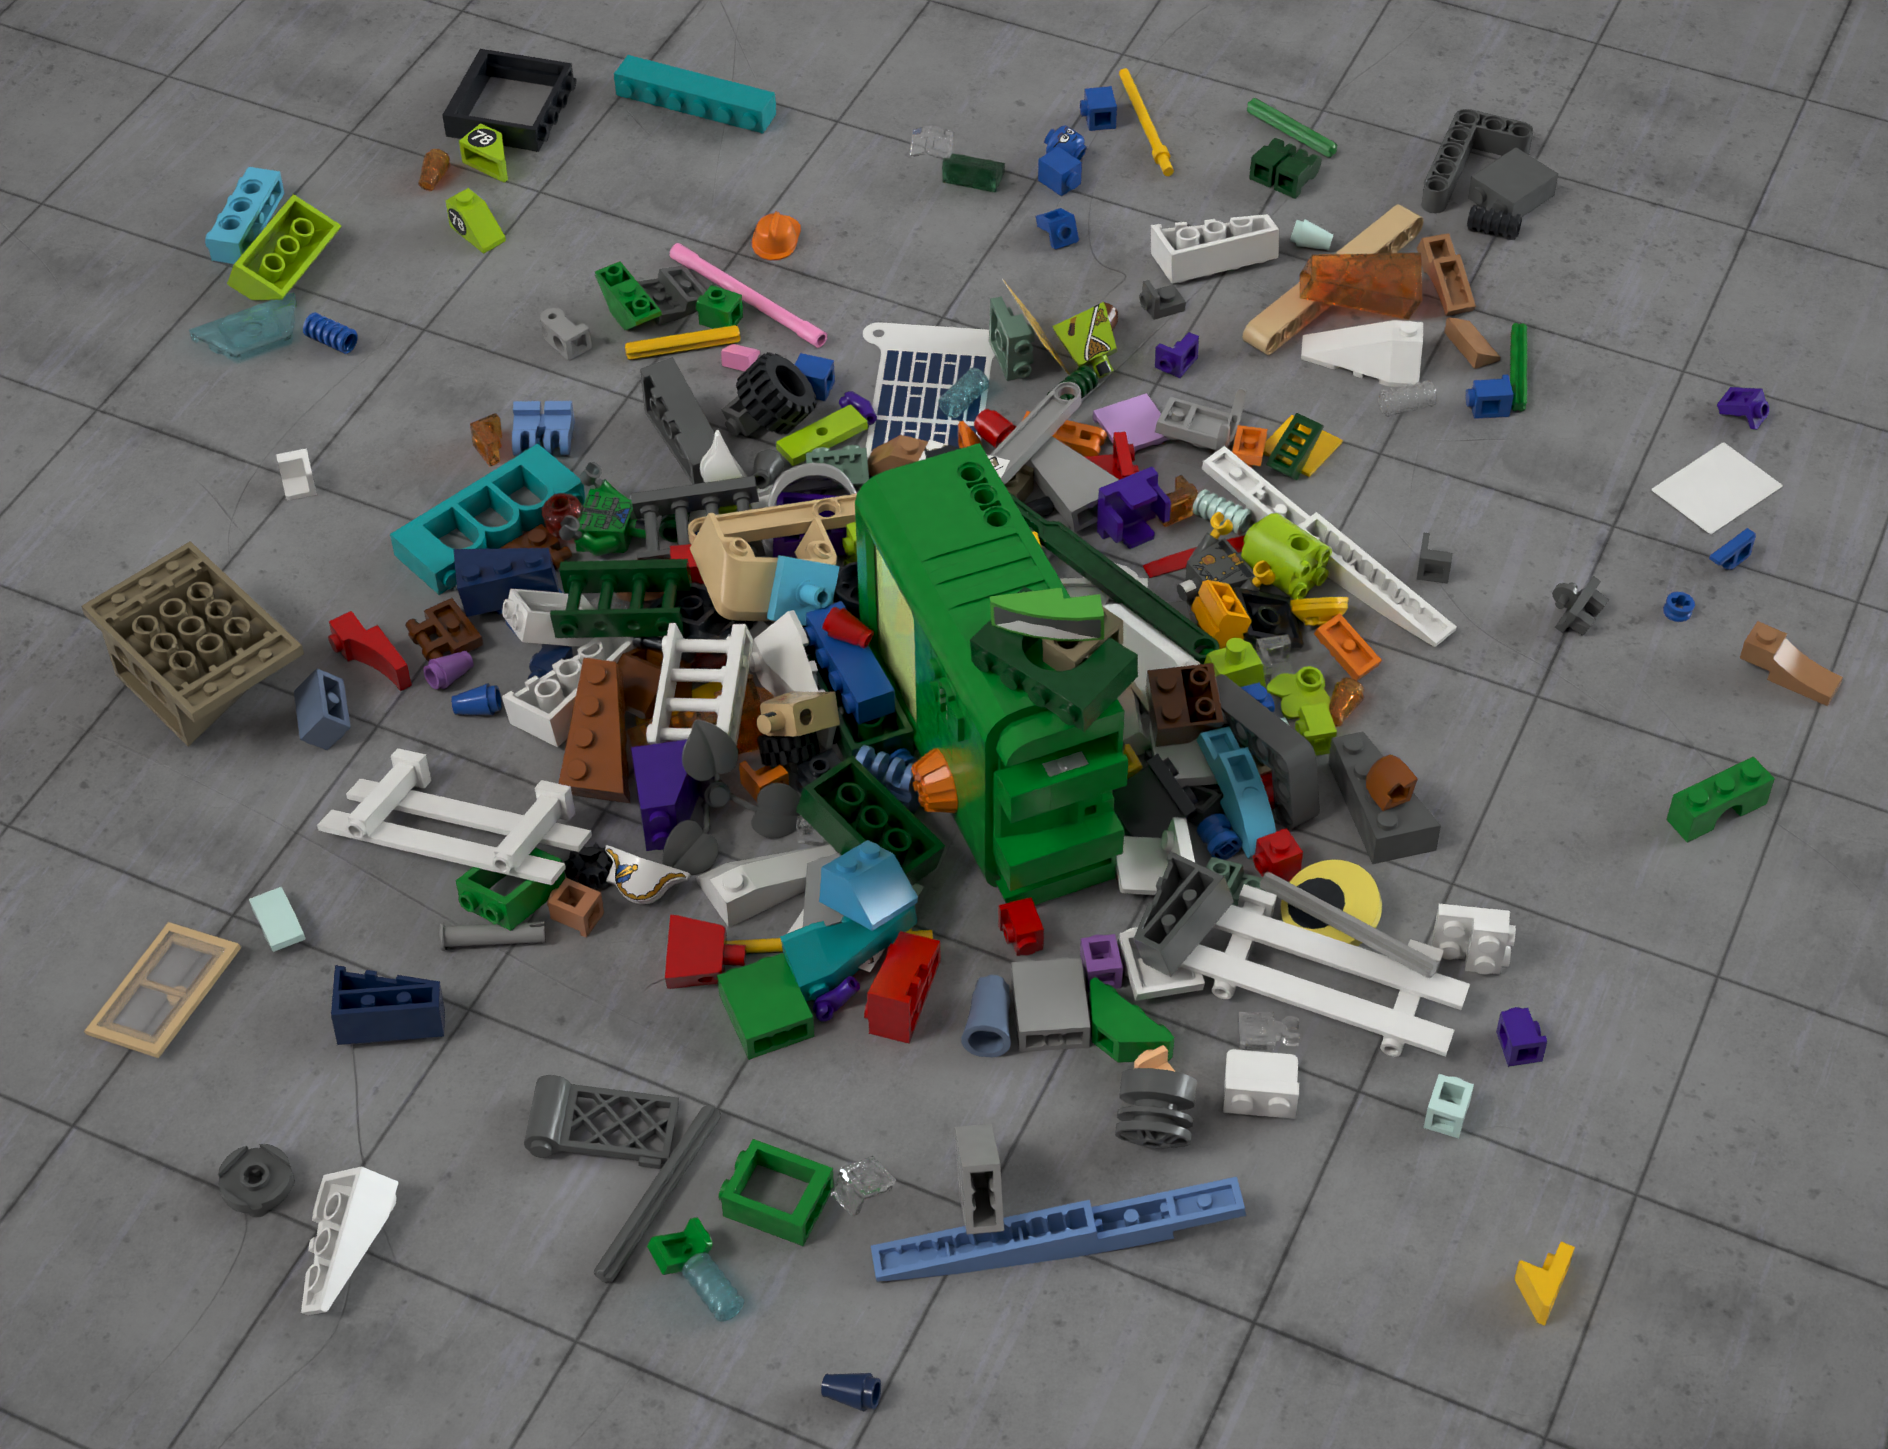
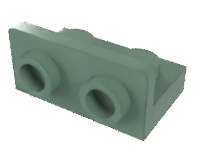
M847 445L842 450L830 451L829 448L820 447L806 453V464L825 463L840 469L849 478L854 487H862L869 480L867 448H860L858 445ZM838 484V486L833 489H842L844 487Z

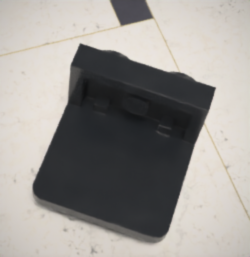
M1157 753L1147 760L1148 766L1127 779V786L1112 790L1114 811L1132 837L1162 838L1163 832L1168 830L1173 817H1183L1189 820L1197 814L1194 804L1199 802L1188 785L1183 788L1175 779L1179 772L1168 757L1162 760Z

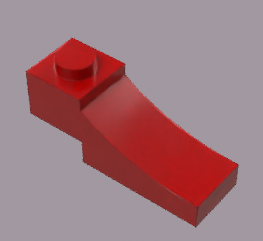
M352 611L329 621L331 635L328 636V640L335 653L341 652L347 662L356 660L373 667L390 679L400 691L412 686L407 663L378 625L366 630Z

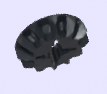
M595 843L593 847L583 846L579 852L570 851L569 859L564 861L566 878L594 890L610 884L606 880L613 860L605 851L606 847L601 848ZM595 861H597L598 867L595 868L593 866H590L588 869H586V862L592 864Z

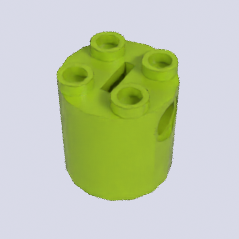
M1279 513L1269 514L1253 524L1246 532L1241 557L1252 570L1257 562L1266 561L1270 565V569L1275 573V581L1272 585L1294 600L1304 599L1308 591L1315 584L1320 586L1327 579L1329 570L1326 569V566L1332 554V549Z

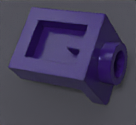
M1188 332L1181 341L1175 343L1173 348L1159 343L1155 348V368L1181 378L1198 359L1199 336Z
M1730 387L1717 403L1719 414L1747 416L1750 429H1758L1769 414V404L1761 388Z

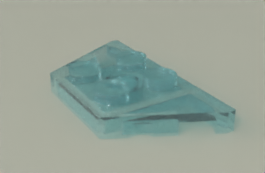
M293 292L287 294L283 300H270L189 329L191 339L196 343L200 340L207 343L211 351L223 354L227 359L237 364L291 345L293 342L292 329L295 326L294 311L295 307H297L296 295Z

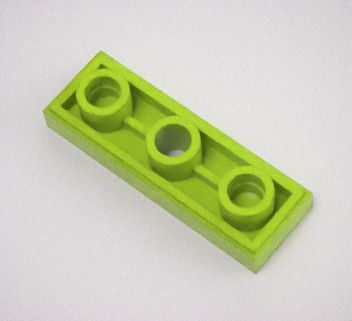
M850 404L776 441V449L792 466L804 462L806 460V453L812 452L813 449L820 447L831 448L868 429V421Z

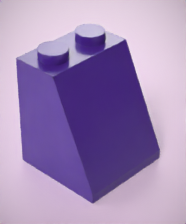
M687 739L631 747L646 851L664 850L670 832L680 822L690 820L699 797L697 788L700 781L688 775L682 765V752Z

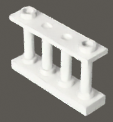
M669 623L667 636H664L662 639L664 657L653 721L647 727L646 736L648 744L688 739L692 728H669L672 711L716 712L718 715L716 726L726 732L737 746L753 638L746 624H733L731 636H728L726 640L684 639L676 623ZM682 652L726 653L727 655L726 666H722L721 669L679 668ZM677 682H721L723 685L722 693L717 696V699L674 698Z

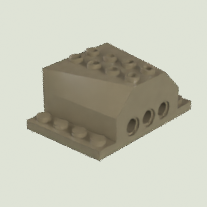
M191 541L81 606L84 615L102 632L116 676L188 747L249 688L304 654L302 645Z

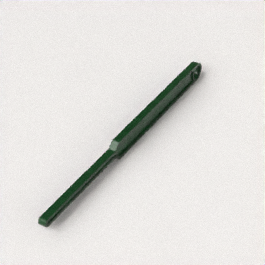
M1009 492L1028 526L1039 534L1040 544L1118 604L1122 603L1193 656L1200 664H1204L1206 655L1198 654L1195 651L1197 647L1206 645L1212 647L1214 651L1219 649V643L1216 639L1061 522L1045 520Z

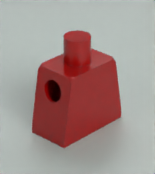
M670 915L665 967V982L668 989L718 984L717 975L724 973L725 965L745 966L746 945L727 944L725 926L679 915Z

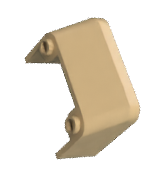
M708 513L690 550L715 610L722 617L729 620L773 621L766 618L778 558L755 557L752 548L744 539L724 537L715 514ZM814 518L795 554L798 559L836 565L837 555L820 518Z

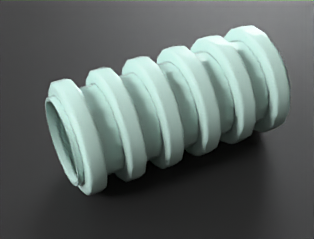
M1206 489L1199 492L1193 503V514L1197 516L1201 514L1202 518H1209L1211 520L1215 513L1221 512L1224 515V520L1219 526L1223 525L1226 519H1229L1233 524L1232 530L1238 535L1245 532L1250 524L1251 510L1247 508L1243 510V506L1235 505L1230 500L1226 501L1224 497L1218 498L1217 494H1210V491Z

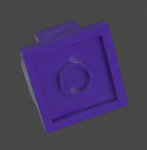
M1152 466L1099 488L1097 533L1102 539L1111 537L1115 543L1123 541L1129 549H1132L1155 538V532L1146 521L1155 518L1156 515L1163 523L1170 521L1171 501L1159 487L1158 473Z

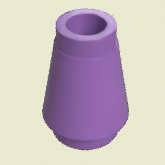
M467 651L431 659L428 665L424 667V676L433 689H445L469 669L473 668L474 663Z

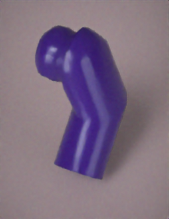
M853 391L845 392V396L839 399L841 408L851 404L868 421V425L876 422L877 416L870 401Z
M848 976L836 988L818 997L813 1004L816 1018L820 1021L832 1019L834 1013L860 990L858 981Z

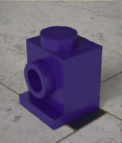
M1514 1007L1507 1011H1501L1496 1033L1508 1067L1543 1062L1548 1041L1546 1036H1541L1538 1021H1533L1529 1008Z

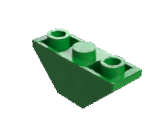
M621 261L595 271V277L608 308L624 331L662 315L658 306Z
M1096 977L1090 980L1091 1042L1118 1063L1134 1062L1144 1051L1154 1050L1162 1045L1168 1050V1061L1173 1058L1175 1037L1172 1036L1168 1028L1162 1024L1155 1023L1147 1017L1139 1006L1130 1004L1111 985L1104 984Z

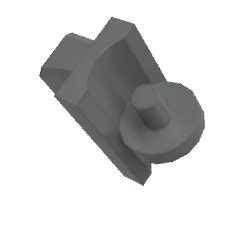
M1593 576L1585 588L1579 592L1577 585L1573 582L1556 585L1552 592L1553 598L1556 601L1555 605L1558 609L1567 608L1556 624V629L1563 633L1569 626L1582 636L1588 631L1596 619L1584 611L1583 607L1597 616L1609 601L1607 597L1596 590L1601 582L1599 579Z

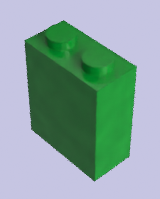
M783 953L772 957H764L755 963L740 968H731L725 973L717 975L719 996L748 1060L815 1037L813 1015Z

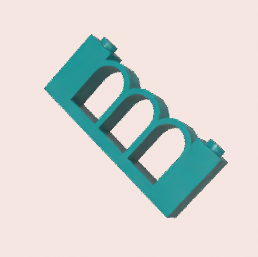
M537 443L392 532L390 537L394 556L438 595H441L457 585L454 550L443 544L439 540L441 537L457 528L474 543L463 549H499L523 535V531L528 532L540 524L547 528L554 522L557 514L563 518L572 511L579 509L586 500L584 484H582L578 476ZM525 486L542 502L524 506L514 502L508 496ZM491 507L508 523L500 527H487L479 523L474 517Z

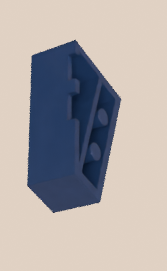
M549 548L453 549L457 590L467 617L501 610L505 599L509 597L510 589L559 593L557 574Z

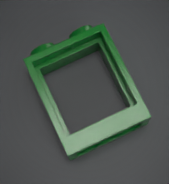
M536 847L529 854L563 863L562 859ZM472 867L456 880L461 907L468 912H473L487 919L492 924L500 925L511 931L548 901L550 893L555 888L558 889L565 880V873L563 871L553 885L526 880L506 897L490 890L492 886L506 876V874Z
M752 1139L747 1150H742L739 1153L733 1176L730 1180L726 1179L720 1188L718 1198L722 1203L723 1217L804 1246L834 1189L833 1168ZM757 1165L809 1183L793 1214L741 1196Z

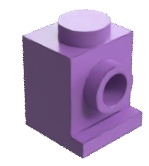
M1093 935L1081 938L1080 957L1087 992H1090V980L1094 977L1115 989L1122 988L1123 966L1116 935Z

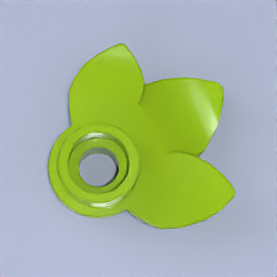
M1303 667L1296 674L1282 673L1273 678L1267 685L1268 693L1282 698L1281 712L1285 718L1298 719V710L1301 706L1326 702L1328 708L1330 707V696L1324 690L1325 679L1321 671L1315 667Z

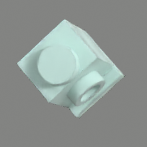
M1439 1074L1427 1108L1424 1128L1459 1139L1474 1084L1465 1082L1458 1077H1448Z

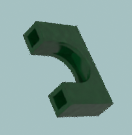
M1024 586L1018 593L1030 592L1032 590ZM991 620L970 639L971 660L980 671H991L997 674L1006 687L1015 690L1017 687L1028 693L1030 700L1036 706L1045 707L1058 715L1065 724L1074 725L1083 732L1138 677V654L1110 637L1084 663L1065 671L1045 670L1037 667L1025 656L1026 652L1040 638L1025 636L992 626Z

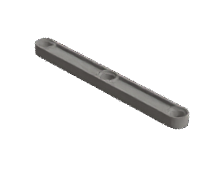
M1073 382L1058 384L990 454L994 457L1010 460L1001 478L1004 485L1081 405V389L1077 384ZM1063 394H1073L1075 396L1070 400L1060 398Z

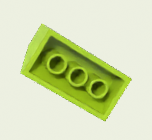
M293 194L235 262L227 285L250 300H283L341 229L342 225Z

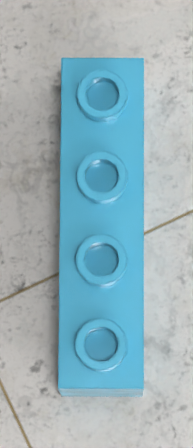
M248 167L243 177L239 178L236 189L228 197L227 204L222 213L218 214L215 225L206 235L205 244L209 248L212 261L235 264L266 227L284 195L280 171Z

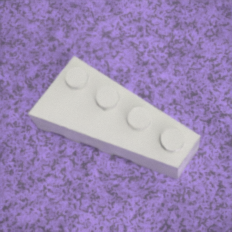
M1268 214L1233 217L1230 219V223L1211 219L1204 220V225L1187 226V222L1175 223V228L1162 229L1161 224L1151 225V254L1172 284L1182 283L1202 276H1211L1214 273L1227 270H1236L1243 266L1264 263L1278 258L1279 229Z
M595 638L577 649L578 655L571 659H561L552 665L553 670L541 678L535 675L525 682L526 687L517 693L510 691L503 695L502 700L510 724L559 747L568 738L583 658L614 661L617 663L623 653L637 648L633 645V638Z

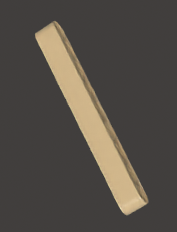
M1397 204L1253 318L1245 327L1242 336L1243 341L1266 355L1272 354L1412 241L1423 227V217L1402 205Z

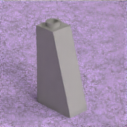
M1053 436L1024 464L1034 468V481L1043 493L1049 496L1054 507L1074 532L1097 522L1099 488L1119 480Z

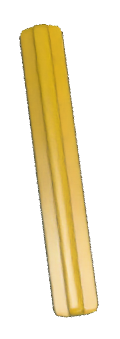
M733 325L627 342L625 344V352L627 358L632 360L740 342V331L738 326Z

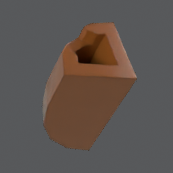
M1390 754L1379 758L1372 765L1366 776V788L1381 810L1385 811L1410 801L1418 778L1399 757Z

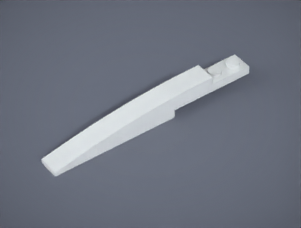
M1225 446L1203 461L1202 470L1245 504L1246 508L1251 510V520L1255 523L1271 513H1279L1332 549V554L1326 566V569L1329 570L1328 578L1371 608L1434 647L1456 631L1457 626L1317 512L1309 516Z

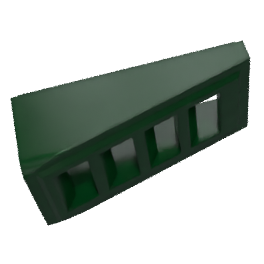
M1296 413L1272 451L1266 465L1294 480H1298L1324 425ZM1301 424L1312 429L1310 435L1297 430L1299 425ZM1296 435L1306 441L1301 445L1292 441V439ZM1289 446L1299 450L1297 456L1287 452ZM1283 457H1286L1293 462L1289 466L1281 461Z

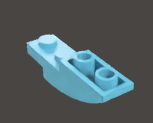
M1229 726L1200 733L1196 741L1224 795L1220 804L1234 832L1240 838L1247 858L1251 859L1255 854L1257 839L1276 832L1269 800L1256 764L1248 747L1240 749Z

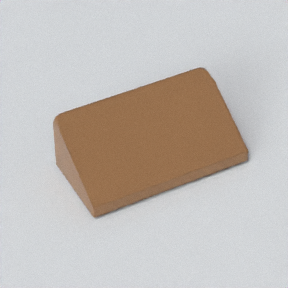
M1452 317L1446 319L1444 333L1474 369L1500 361L1501 357L1470 321Z

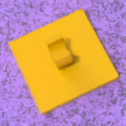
M1291 415L1267 439L1264 455L1270 457L1294 415ZM1301 424L1297 429L1308 435L1312 431V429ZM1322 430L1301 473L1310 477L1342 444V439ZM1296 435L1292 439V441L1301 445L1306 441ZM1289 446L1287 452L1297 456L1299 450ZM1283 457L1281 462L1290 466L1293 461Z

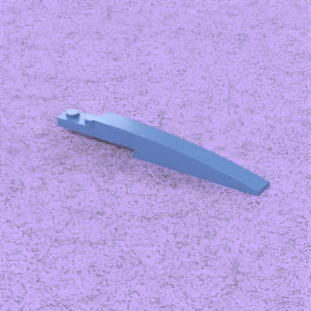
M1237 1177L1094 1207H1091L1090 1200L1005 1217L1003 1218L1004 1231L967 1235L965 1226L871 1245V1252L877 1282L933 1277L1073 1258L1174 1239L1173 1231L1246 1216L1238 1179Z

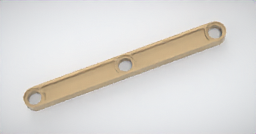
M857 494L715 516L724 537L742 538L747 542L806 533L814 518L821 519L825 530L836 529L856 522L855 500ZM823 511H832L835 513L831 517H822L819 515ZM706 517L696 518L688 525L689 542L691 545L697 536L695 532L700 530Z

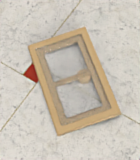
M168 922L84 1030L85 1034L159 1058L241 949L240 945Z

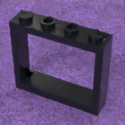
M480 49L442 115L446 137L462 139L481 123L502 133L503 146L539 152L543 143L547 142L552 126L557 124L561 109L566 107L570 92L575 90L577 79L573 77L572 63ZM490 77L553 87L533 126L469 116Z

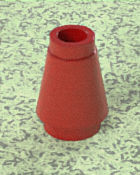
M833 607L822 626V629L828 632V637L860 646L864 649L868 646L874 634V631L870 630L845 608Z

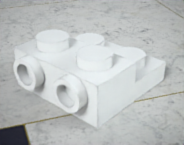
M1439 904L1431 946L1444 950L1442 955L1444 959L1465 960V971L1500 975L1502 967H1509L1511 946H1514L1516 928L1515 925H1509L1510 911Z
M1138 927L1130 928L1119 934L1117 944L1124 976L1129 977L1135 1001L1203 990L1205 982L1202 974L1179 967L1172 977H1169L1144 964L1134 941Z

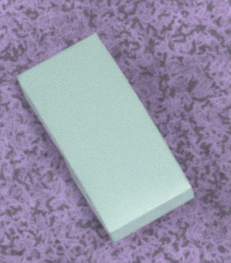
M282 887L249 899L252 910L273 952L306 939Z

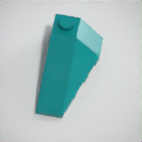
M915 905L873 931L843 916L842 923L826 926L824 921L816 922L780 936L784 956L806 1002L810 1000L815 1001L821 995L836 988L848 976L852 977L860 970L858 968L860 965L884 948L889 947L890 943L895 942L900 931L907 932L916 925Z

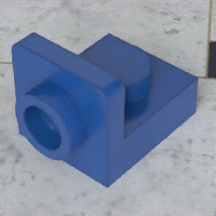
M1059 208L1035 216L1037 227L1049 233L1052 248L1058 249L1079 241L1074 214Z

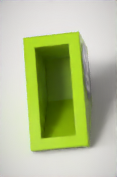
M480 123L459 140L462 163L505 183L508 180L502 133Z
M467 188L445 200L450 227L483 254L506 241L504 233L486 202L472 190Z

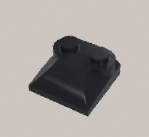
M1238 587L1233 589L1252 620L1247 632L1243 633V640L1250 642L1256 653H1259L1264 646L1275 648L1303 647L1304 642L1296 616L1291 612L1290 597Z

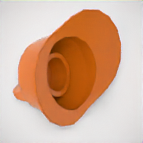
M778 211L765 215L756 225L752 238V249L756 255L766 260L784 259L794 252L801 232V225L796 219L782 215Z

